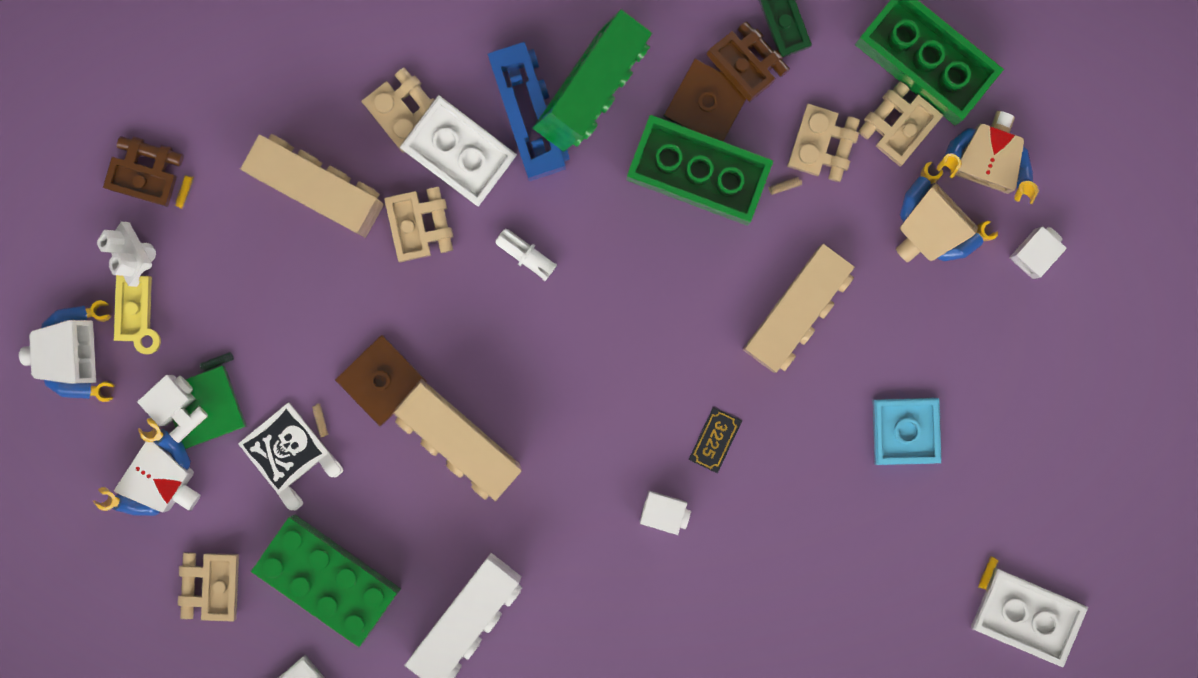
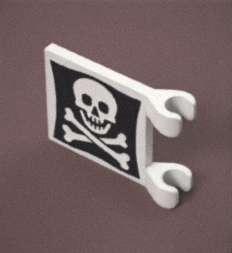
M289 402L238 443L277 492L285 506L291 511L298 510L303 505V500L290 485L318 462L330 477H338L344 471L340 463L330 454Z

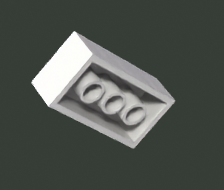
M490 553L414 651L405 666L420 678H455L462 666L458 663L460 659L464 657L468 660L482 640L479 637L480 633L483 630L489 633L501 618L502 613L499 611L501 606L505 604L509 607L521 592L522 587L519 585L522 576Z

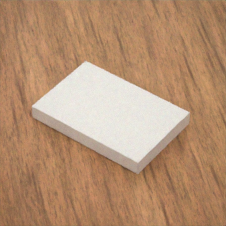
M440 95L436 97L399 147L478 207L517 156L511 149Z
M995 568L971 628L1060 667H1064L1088 607Z

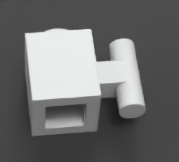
M166 375L137 401L158 426H167L173 420L178 424L170 433V436L178 443L208 417L201 407H198L191 414L185 410L195 398L190 393L193 388L180 375L177 378L174 375Z

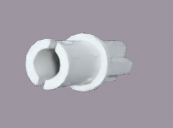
M504 229L496 239V244L517 259L519 266L525 265L544 281L547 280L557 266L556 263H553L534 248L535 244L530 246L509 229Z

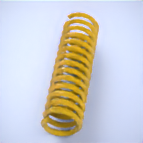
M186 175L181 184L182 189H180L181 191L177 195L178 200L174 204L181 209L184 207V200L188 196L189 187H191L190 185L193 181V177Z
M990 556L980 580L981 582L978 584L979 588L985 590L988 587L987 585H989L988 583H990L989 581H991L992 572H994L993 570H995L994 568L998 564V560Z

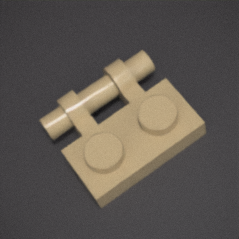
M405 67L395 74L402 84L396 91L386 81L362 100V103L398 148L435 100L434 98L430 99L420 87L421 82L415 75L411 76ZM409 95L420 107L414 114L402 101Z
M899 82L893 90L889 89L882 97L884 101L874 113L869 112L864 118V125L858 131L865 139H869L875 131L879 132L883 137L876 144V147L898 166L904 164L944 116L920 95L916 96L911 104L905 101L903 97L909 91V88L902 82ZM893 109H897L901 116L890 126L884 120Z
M807 104L787 167L819 176L822 165L832 167L828 179L841 182L844 171H848L850 161L848 157L852 144L857 142L859 136L857 128L860 120L854 117H847L845 127L841 128L835 126L839 113ZM831 137L840 140L835 156L826 154Z
M439 187L427 189L429 202L419 203L416 191L384 198L399 263L431 256L430 242L438 241L440 253L453 251L451 238L454 236L452 227H448L444 211L447 209L445 199L441 198ZM432 213L435 226L434 231L426 232L422 214Z
M183 553V563L179 566L182 587L181 595H178L177 604L181 606L180 619H193L194 607H202L201 620H236L239 554L206 553L204 554L203 566H196V553ZM195 577H203L202 596L194 595Z

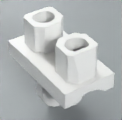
M123 221L120 222L115 231L104 230L97 240V245L101 252H110L112 254L109 260V268L112 274L123 276L128 286L137 287L140 283V275L152 267L151 262L156 256L154 247L149 243H140L130 222Z

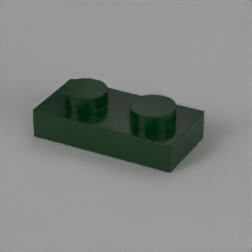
M759 0L775 46L781 56L787 57L811 48L812 43L795 0Z

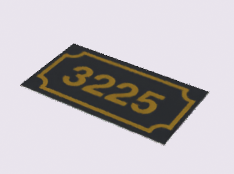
M713 407L688 460L718 474L742 420Z

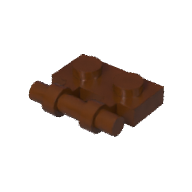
M746 21L737 29L744 37L742 40L731 31L712 46L706 55L741 94L751 102L775 81L776 78L769 70L773 69L782 77L790 68L782 60L784 57L781 56L778 50L774 51L764 41L763 33L758 28L754 30ZM754 48L763 60L760 62L749 49Z
M120 136L117 141V148L127 151L125 160L115 157L111 158L103 188L168 207L177 176L165 171L168 164L180 167L184 155L172 151V147L165 145L157 147L145 143L144 139L138 137L130 139ZM145 156L155 159L153 168L137 164L139 157Z

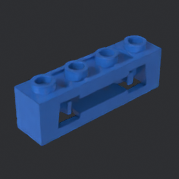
M525 42L488 53L529 182L566 170L564 161L570 160L568 151L565 150L563 152L549 141L551 150L546 152L542 138L531 141L536 158L531 160L526 146V142H529V137L512 87L507 88L503 72L508 71L512 86L522 84L523 79L519 69L525 68L529 80L526 82V86L538 120L546 109L544 100L550 97L544 79L538 81L534 69L539 68L534 48L527 50Z

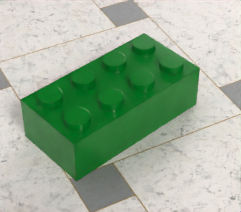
M890 0L855 43L856 47L897 80L904 83L917 96L920 95L955 126L965 119L1004 70L919 0Z
M620 9L600 28L532 129L563 152L572 145L578 147L584 139L587 140L598 125L595 120L601 113L604 114L614 102L615 97L613 94L619 87L622 88L633 73L630 70L636 61L639 62L649 50L650 46L646 42L652 35V32Z
M649 115L626 181L748 226L751 223L774 161Z
M297 515L288 517L251 570L257 577L357 647L364 643L401 590L400 587Z

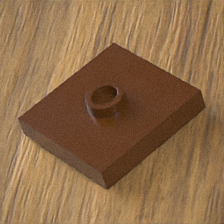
M694 59L663 117L682 127L723 142L746 98L723 73Z
M383 335L372 343L335 379L380 427L394 415L396 407L421 379L426 383L428 382Z

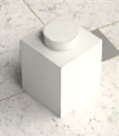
M1042 226L1034 229L1009 258L1032 279L1041 278L1067 248L1061 243L1063 239L1055 230L1050 227L1045 229Z
M648 490L639 522L642 525L678 535L680 528L686 529L691 510L686 509V501Z

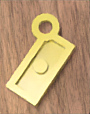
M116 275L114 341H133L134 347L138 352L146 355L153 354L160 348L161 338L155 330L150 329L152 277L140 276V283L137 287L128 286L123 276ZM146 335L151 336L153 339V344L149 348H145L142 345V338Z

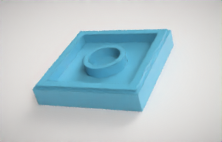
M939 398L873 400L875 465L941 463Z

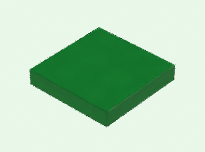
M220 366L185 379L193 388L190 393L195 398L185 410L191 414L198 407H201L208 415L181 440L185 449L247 427L225 366ZM173 420V423L176 428L178 424Z

